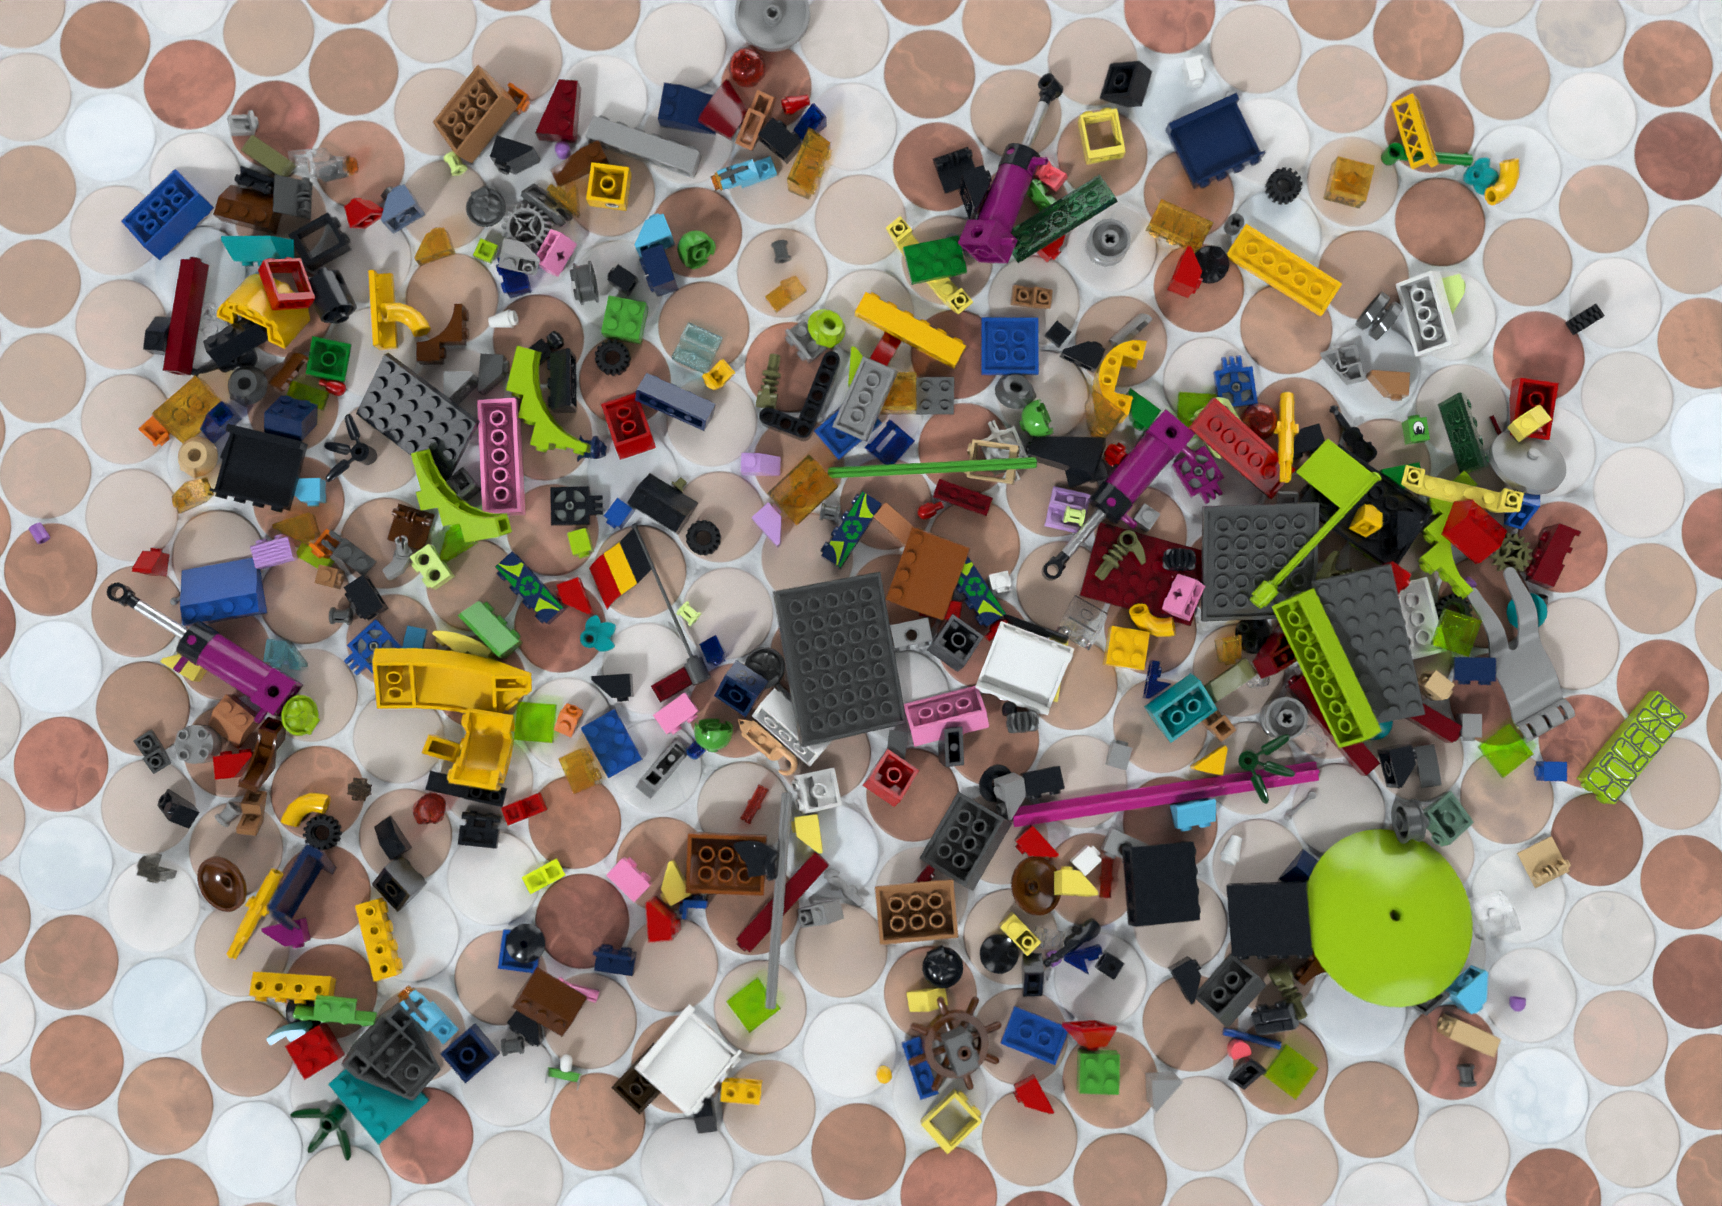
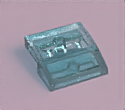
M688 322L680 337V342L672 355V360L703 374L707 373L723 337Z

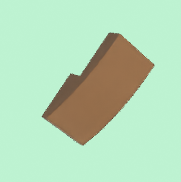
M1014 285L1012 286L1010 305L1050 309L1053 290L1036 286L1029 288Z

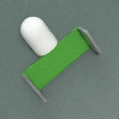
M566 1054L561 1057L560 1069L548 1067L545 1075V1084L547 1083L548 1076L577 1082V1090L579 1089L581 1074L570 1072L572 1069V1057Z

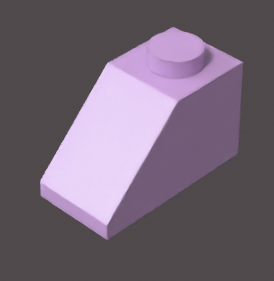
M741 453L742 475L780 476L781 457L762 453Z
M768 502L751 518L778 548L781 546L782 517L780 514L782 511L775 504L771 506Z

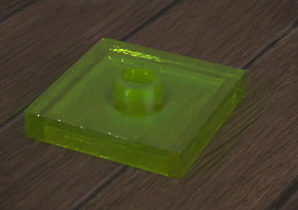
M1179 392L1177 419L1189 427L1192 424L1190 419L1195 416L1194 413L1199 409L1205 408L1212 398H1217V394Z
M1443 608L1431 645L1469 657L1482 620Z
M518 701L514 740L553 743L557 705Z
M1510 724L1503 726L1478 746V749L1501 778L1506 777L1534 755Z
M758 977L726 1001L749 1033L781 1009L777 1002L775 1009H767L765 1007L766 987Z
M1285 1043L1263 1076L1297 1100L1319 1068Z

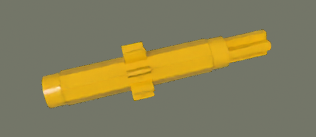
M1291 392L1280 394L1279 421H1277V425H1274V434H1278L1280 482L1289 483L1291 480L1294 437H1296V433H1299V424H1295L1294 421L1295 401L1294 394Z
M273 868L270 869L256 896L249 897L245 905L249 909L226 953L228 958L235 960L238 958L262 915L266 916V914H269L270 911L267 907L284 876L281 871Z

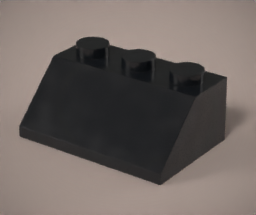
M984 165L964 171L961 174L958 191L969 220H977L989 192L988 189L990 188L992 178L989 170H985Z
M243 317L240 321L225 327L224 330L204 340L206 353L219 367H222L268 341L267 329Z
M565 348L550 353V359H547V368L550 370V378L547 379L548 389H551V396H548V407L554 413H577L576 356L570 348Z
M651 473L636 487L627 502L636 510L679 535L698 505V502Z

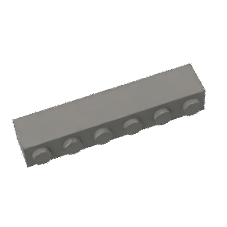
M604 116L592 117L585 136L590 144L599 140L602 148L691 178L695 177L701 161L700 151L696 147L690 145L688 147L682 146L676 140L671 139L668 141L658 134L650 135L640 128L632 129L622 122H611Z

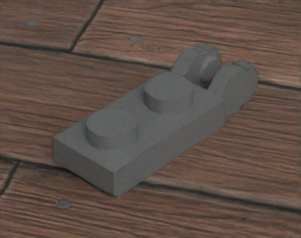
M535 183L521 192L522 198L533 206L537 205L539 210L543 209V213L548 215L557 226L565 225V220H572L573 215L570 210Z
M330 530L328 534L341 542L337 548L327 540L323 539L321 541L335 556L361 575H366L376 563V560L333 530Z

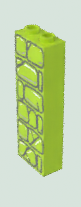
M1649 691L1576 779L1581 782L1580 785L1585 790L1592 791L1596 795L1595 798L1602 804H1615L1688 716L1659 691Z

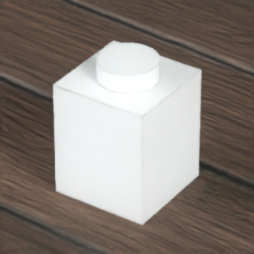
M1085 845L1069 861L1086 876L1102 860L1099 857L1101 853L1094 846L1090 848L1088 845Z

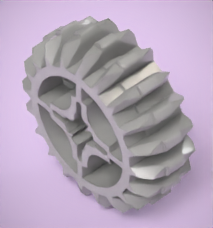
M528 203L525 208L523 204H520V209L514 206L513 213L511 211L507 212L510 217H503L506 223L501 224L502 229H504L501 233L507 239L523 241L534 253V249H537V251L540 249L550 231L549 228L553 227V224L549 222L550 218L543 213V209L539 211L537 205L532 208V205ZM531 216V217H530L529 219H527V220H522V219H521V218H523V217ZM541 221V231L540 234L537 235L535 231L538 227V223ZM515 224H517L519 228L516 232V236L514 237L513 228ZM523 226L530 228L531 232L524 230ZM526 239H533L530 242H524Z

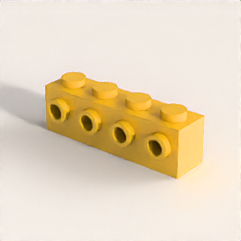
M382 897L355 905L374 982L401 974L403 963L397 955L398 943L396 939H393V924L388 919L387 912L389 909L387 902Z
M253 972L249 996L255 997V1001L267 1002V999L271 998L275 999L274 1002L287 1003V1000H294L295 1004H306L307 1001H314L315 1005L317 995L334 997L336 978L330 976Z

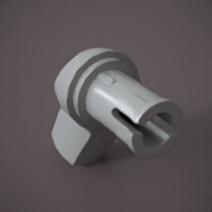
M399 536L395 539L396 549L393 560L382 569L389 581L403 574L411 561L412 550L408 547V539L405 536H401V542Z

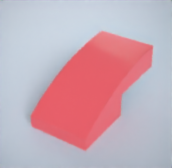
M1049 161L1047 165H1039L1034 178L1038 179V181L1041 180L1045 186L1057 192L1068 176L1065 172L1053 167Z

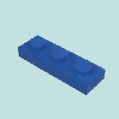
M920 1036L901 1042L907 1062L909 1059L923 1053ZM927 1061L915 1066L909 1065L920 1100L939 1094L938 1090L934 1091L931 1088L934 1077Z

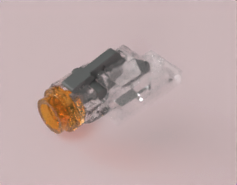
M326 148L288 151V159L296 166H306L308 164L309 173L315 178H321L323 182L343 179L358 173V163L355 157L332 156Z

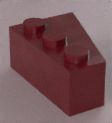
M558 80L535 132L539 141L577 142L581 87L578 80Z
M1561 523L1544 527L1538 535V546L1532 552V562L1526 569L1525 574L1527 576L1525 581L1546 589L1555 587L1565 566L1562 564L1566 553L1571 554L1573 548L1570 545L1575 536H1580L1581 531Z
M1280 623L1277 624L1252 661L1261 679L1277 674L1297 662Z

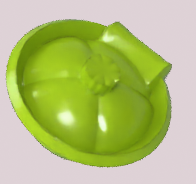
M820 309L813 312L808 319V331L817 345L833 349L835 345L843 340L845 325L837 313L828 309Z
M297 695L290 698L282 710V723L285 729L296 736L311 735L320 721L316 703L305 695Z

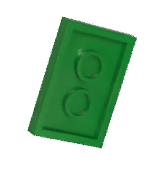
M958 235L903 247L911 285L967 273L962 248L958 244Z

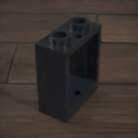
M328 212L288 234L290 239L294 240V246L305 266L312 272L352 250L349 246L351 242L349 237L340 230L342 226L336 216L332 217ZM329 224L340 243L312 257L302 238Z

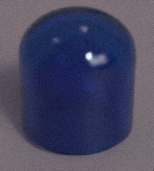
M696 740L686 749L688 757L693 760L698 759L706 752V749L698 745Z

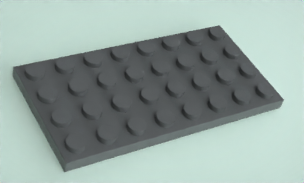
M1391 564L1311 581L1312 588L1315 589L1377 722L1383 723L1424 715L1425 711Z

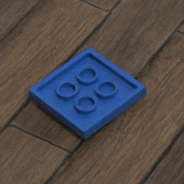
M981 317V375H1038V318Z

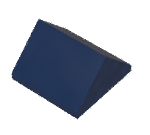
M1302 849L1279 879L1282 882L1308 881L1318 860Z

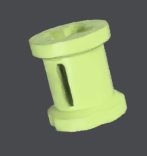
M453 151L444 156L443 159L445 162H448L453 176L461 175L467 170V166L462 163L460 157Z
M1066 506L1063 522L1069 521L1082 526L1086 510H1076Z
M686 601L676 614L678 616L681 615L691 627L699 619L701 613H697L689 606L690 603Z

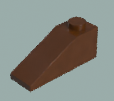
M599 140L580 148L550 170L558 188L590 174L591 162L609 165Z

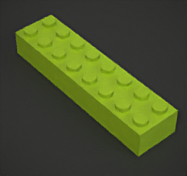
M1312 588L1273 605V611L1338 748L1369 740L1380 733L1382 730L1315 589Z

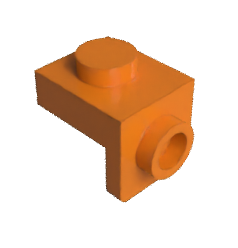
M153 415L138 428L139 431L153 442L152 445L155 447L158 444L163 446L170 439L168 436L170 430Z
M326 529L315 543L311 542L308 545L313 549L311 552L318 558L324 557L329 559L333 554L331 550L321 543L323 539L329 541L336 548L341 543L328 534L329 529Z
M566 703L559 713L554 730L571 738L584 711L575 705Z

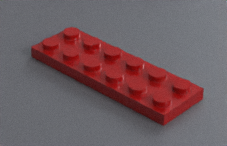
M1212 398L1188 428L1266 497L1273 499L1285 484V482H1280L1278 453L1216 398ZM1292 467L1291 475L1296 470L1294 467Z

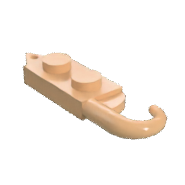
M737 719L742 732L741 735L768 759L776 761L784 756L791 762L789 770L783 771L779 769L778 772L780 774L788 776L796 771L798 761L794 754L756 721Z

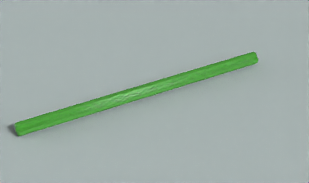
M1035 457L830 467L828 468V476L830 478L1030 469L1037 468V459Z

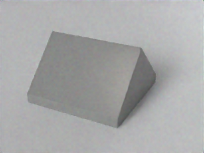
M444 371L443 394L459 405L478 386V377L471 371Z
M1174 1072L1145 1073L1147 1102L1157 1112L1183 1082Z

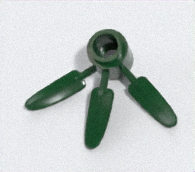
M1288 734L1281 735L1264 744L1258 753L1251 749L1244 750L1238 758L1241 768L1251 770L1253 774L1251 782L1260 800L1265 804L1269 802L1268 793L1261 775H1257L1254 768L1258 764L1264 766V770L1285 777H1293L1295 775L1293 770L1271 761L1266 763L1260 762L1258 757L1263 753L1269 755L1282 747L1290 739ZM1250 757L1252 763L1246 764L1244 759Z
M332 1104L326 1112H321L320 1108H306L293 1111L290 1114L292 1118H320V1128L308 1146V1153L314 1152L325 1140L329 1132L337 1129L336 1134L343 1155L347 1161L350 1159V1141L347 1132L341 1130L340 1127L347 1117V1111L344 1106Z

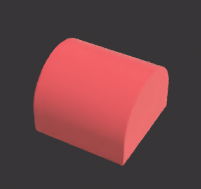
M1232 1039L1227 1045L1228 1054L1234 1060L1252 1054L1250 1047L1243 1040Z

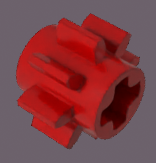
M1119 442L1117 445L1111 443L1104 452L1106 463L1112 467L1115 464L1119 465L1128 455L1126 447Z

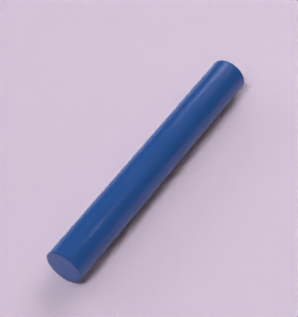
M1225 1027L1222 1031V1035L1281 1049L1282 1042Z

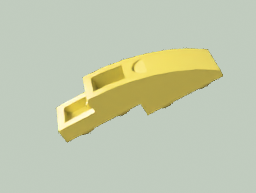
M434 631L432 633L437 637L435 639L436 642L442 646H449L451 651L471 653L472 655L493 659L494 652L485 643L477 639L448 631Z

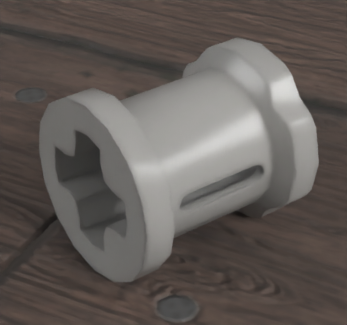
M230 801L227 802L226 808L220 814L215 815V819L224 827H229L230 822L242 813L240 808Z

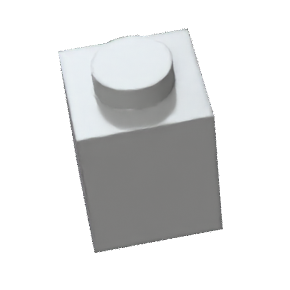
M1144 503L1132 519L1137 522V527L1147 532L1154 525L1160 513Z
M1456 714V723L1462 726L1460 737H1463V741H1475V737H1482V714Z
M1117 740L1116 743L1111 742L1105 765L1127 770L1132 747H1128L1127 742Z

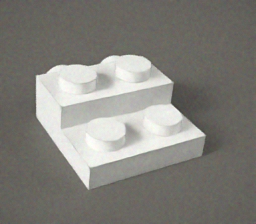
M835 768L794 776L792 788L794 792L797 791L796 808L798 811L801 810V814L842 806Z

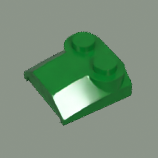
M312 336L306 375L345 382L352 344Z

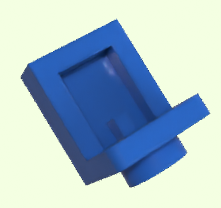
M692 895V898H684L683 903L680 902L679 914H682V919L688 918V908L706 909L708 907V899H704L703 895Z

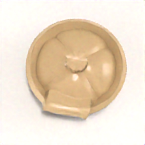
M204 437L188 439L182 444L178 452L180 470L195 479L198 476L210 473L218 461L216 446Z

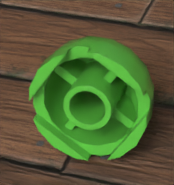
M697 230L684 234L677 246L679 259L687 268L690 267L691 269H698L704 266L709 261L706 258L710 254L713 256L716 249L715 242L706 233Z
M1041 399L1026 405L1021 413L1022 420L1019 421L1022 431H1027L1032 437L1054 434L1053 427L1049 428L1048 425L1051 422V418L1044 403H1040Z
M714 718L699 720L698 725L697 723L694 724V735L697 744L707 749L708 752H718V750L726 747L732 739V723L726 720L725 724L719 723L720 719Z

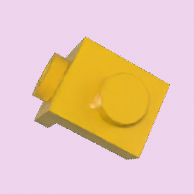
M721 359L708 373H704L702 378L705 380L704 383L708 388L717 390L721 389L736 373L724 359Z

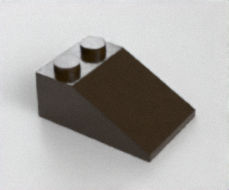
M654 1042L611 1087L639 1115L661 1093L660 1090L635 1069L636 1065L653 1047Z

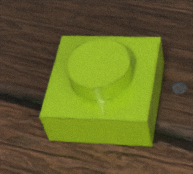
M480 238L473 256L492 264L499 246Z

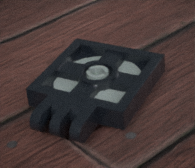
M589 486L550 487L551 526L590 525V516L603 515V511H595V508L603 507V503H595V500H603V496H590Z

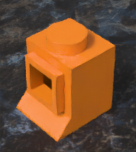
M509 82L507 93L513 100L515 97L521 100L518 107L514 110V112L520 115L522 111L526 112L531 104L529 102L530 98L527 93Z

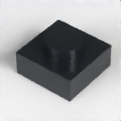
M1056 321L1044 337L1059 348L1072 332L1059 321Z

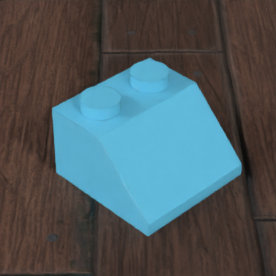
M653 214L649 219L645 220L634 244L640 258H642L641 251L662 244L664 250L675 246L664 214Z
M1202 798L1170 805L1174 828L1180 829V831L1192 830V826L1199 825L1200 828L1211 826L1210 822L1216 821V801L1213 798Z
M1471 965L1445 990L1450 993L1449 999L1460 1010L1471 1015L1478 1013L1483 1008L1482 1005L1487 1002L1488 973L1486 970Z

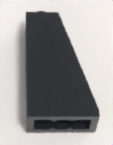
M1034 436L1032 442L1029 441L1027 444L1026 453L1028 457H1035L1038 463L1094 479L1106 447V438Z

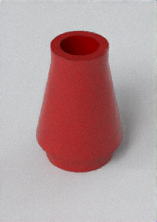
M808 95L786 96L785 99H782L781 105L784 114L792 115L810 106Z

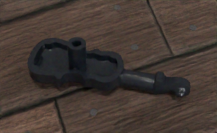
M252 349L222 367H219L214 362L201 366L198 369L192 368L191 375L198 377L199 374H205L217 369L227 373L230 370H235L236 367L255 366L258 361L255 349Z
M1332 405L1329 412L1334 414L1335 419L1344 430L1343 440L1347 442L1348 446L1352 447L1353 454L1366 463L1371 462L1377 456V450L1371 444L1372 442H1366L1359 428L1351 427L1344 416L1338 411V406Z
M1090 918L1083 924H1080V928L1077 926L1072 927V934L1064 939V947L1056 953H1052L1051 957L1046 958L1043 961L1044 966L1050 967L1051 963L1058 962L1069 952H1074L1083 943L1097 937L1101 930L1099 923L1095 919Z

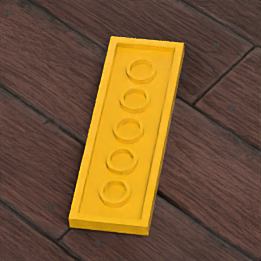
M1248 224L1244 225L1226 253L1229 260L1320 317L1324 314L1342 285L1339 281Z

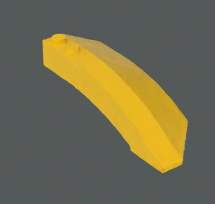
M375 648L372 665L377 709L421 708L466 713L467 708L502 713L505 710L508 711L518 703L522 696L528 695L532 691V674L530 672L493 659L437 649Z

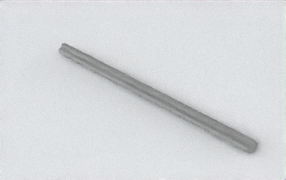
M783 792L781 797L777 848L780 856L776 861L777 878L775 879L765 1002L767 1009H775L777 999L792 793Z

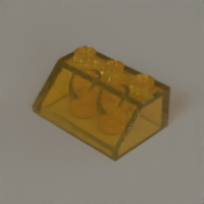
M808 128L787 178L788 191L806 199H810L811 194L815 195L818 188L817 180L819 177L822 178L825 167H823L825 161L830 160L833 151L830 150V142L811 128Z
M1161 199L1154 210L1146 231L1151 236L1166 239L1167 243L1179 245L1184 250L1189 245L1195 253L1200 250L1214 222Z
M194 376L151 414L168 432L183 444L188 439L196 437L226 411L228 407L203 379Z
M1096 390L1092 392L1084 404L1087 429L1091 432V437L1106 438L1125 415L1123 411Z
M807 455L767 494L797 526L831 495L838 486L814 458Z

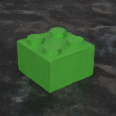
M609 295L601 330L604 338L642 344L649 310L647 303Z
M1078 1049V1092L1080 1094L1119 1095L1120 1054L1116 1050L1089 1051L1087 1049Z

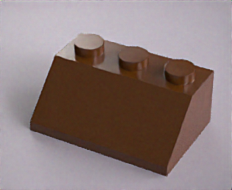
M230 185L218 196L213 213L222 222L274 235L277 233L282 215L281 213L273 212V195H265L262 192Z
M536 967L518 992L512 1008L563 1037L576 1018L587 996Z

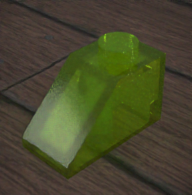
M460 524L451 525L450 529L445 533L439 557L444 563L449 562L478 544L477 540L464 541Z

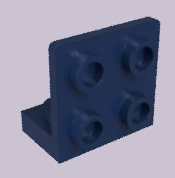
M602 944V946H598L593 951L592 955L596 956L594 971L633 976L637 952L632 951V948L621 947V949H614L613 945Z

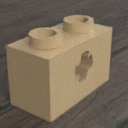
M1437 670L1424 671L1417 679L1420 693L1430 701L1446 700L1453 693L1452 688L1455 684Z

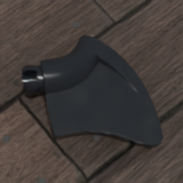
M748 840L734 844L735 850L746 863L749 877L766 875L767 881L777 878L775 874V861L780 856V853L776 849L759 841Z

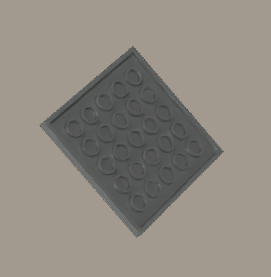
M1318 502L1202 506L1201 583L1205 585L1201 595L1202 622L1277 619L1272 608L1273 605L1312 589L1311 581L1316 580L1318 572V544L1279 584L1277 589L1279 594L1266 607L1259 609L1250 601L1253 591L1264 580L1267 582L1269 580L1272 581L1319 531Z

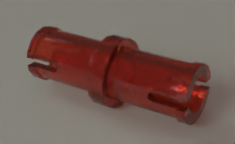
M758 784L752 798L748 799V805L740 817L742 821L748 824L752 823L758 809H761V803L769 789Z
M1101 858V876L1098 879L1100 880L1099 897L1112 898L1114 859Z

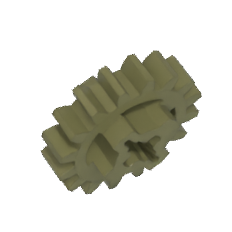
M1510 533L1505 534L1501 547L1493 552V555L1488 556L1490 559H1494L1491 565L1498 566L1496 571L1513 567L1516 572H1523V567H1529L1527 560H1532L1533 557L1528 555L1533 550L1527 548L1530 545L1529 542H1523L1524 536L1518 538L1517 533L1512 535Z

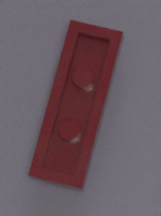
M942 479L938 480L933 494V498L985 517L993 499Z

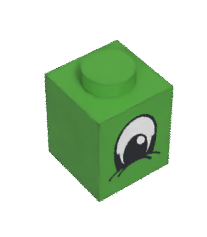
M1412 415L1402 422L1405 445L1424 443L1430 440L1427 417L1420 418L1419 415Z

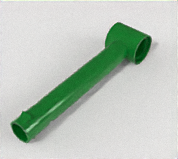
M1399 143L1390 144L1381 154L1382 162L1388 166L1395 164L1397 161H1408L1406 151ZM1390 151L1395 154V157L1390 154ZM1417 151L1413 157L1414 162L1423 159L1424 155L1423 152ZM1435 152L1439 164L1461 165L1465 168L1471 166L1473 162V155L1467 152L1465 154Z

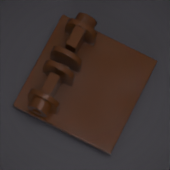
M398 504L397 509L394 508L392 511L394 519L387 540L395 542V539L399 536L401 542V536H405L408 539L409 547L422 549L426 545L435 514Z

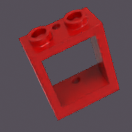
M287 257L284 259L268 258L263 260L258 272L272 310L310 308L315 300V296L301 258ZM292 273L298 293H278L272 274Z

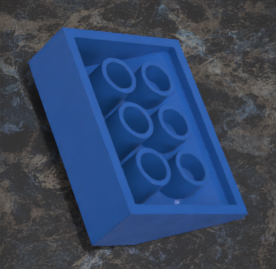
M174 169L121 222L145 249L161 260L204 217L208 216L214 207Z
M253 558L182 570L180 611L183 626L191 627L199 620L205 624L267 613L261 569L255 568Z

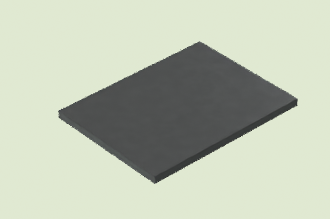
M881 572L773 591L800 747L907 724Z

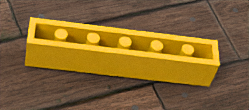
M865 292L855 310L857 318L891 334L911 347L955 369L966 348L961 339L957 337L951 338L947 336V332L940 328L936 330L930 327L931 324L923 319L917 320L909 311L897 309L894 303L889 301L886 303L880 300L881 297L873 292L870 294Z

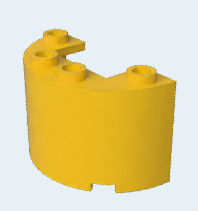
M259 274L249 275L217 310V317L228 323H236L238 315L267 328L268 341L284 349L310 321L308 308L272 310ZM273 278L278 293H295L287 283Z
M1131 340L1117 345L1106 355L1095 373L1093 379L1095 402H1097L1104 415L1121 424L1127 418L1133 399L1132 396L1114 392L1120 367L1123 366L1135 370L1138 360L1142 361L1147 341Z
M467 708L466 714H463L461 719V725H463L466 731L465 738H462L460 742L461 754L457 756L452 769H449L447 780L451 784L499 791L501 789L499 783H504L512 757L514 739L511 731H515L514 715Z

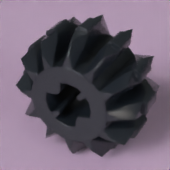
M1173 548L1164 552L1163 567L1166 570L1186 572L1195 568V552L1191 549Z

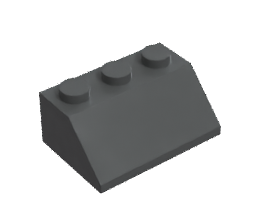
M1231 953L1197 991L1196 1000L1228 1029L1266 987V984L1257 974L1237 959L1236 956H1232Z

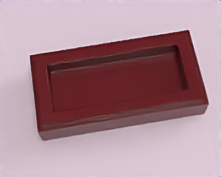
M683 667L651 685L661 703L693 684L686 668Z

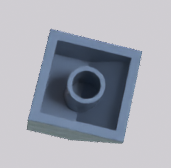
M403 184L402 186L394 187L392 192L388 193L381 221L394 234L423 217L425 213L414 195Z

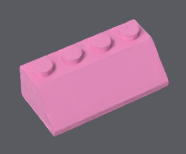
M976 686L904 704L914 747L938 741L943 728L962 726L963 734L988 728L987 712L979 689L975 688Z

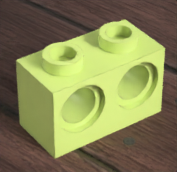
M427 544L410 556L413 561L411 563L412 567L417 573L420 571L424 577L422 581L428 588L431 587L437 590L455 577L431 544ZM428 555L429 562L423 565L422 558ZM435 571H439L440 577L438 580L434 581L432 577L433 573Z

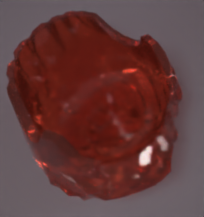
M435 792L423 795L413 805L412 812L418 824H437L442 821L446 811V801Z

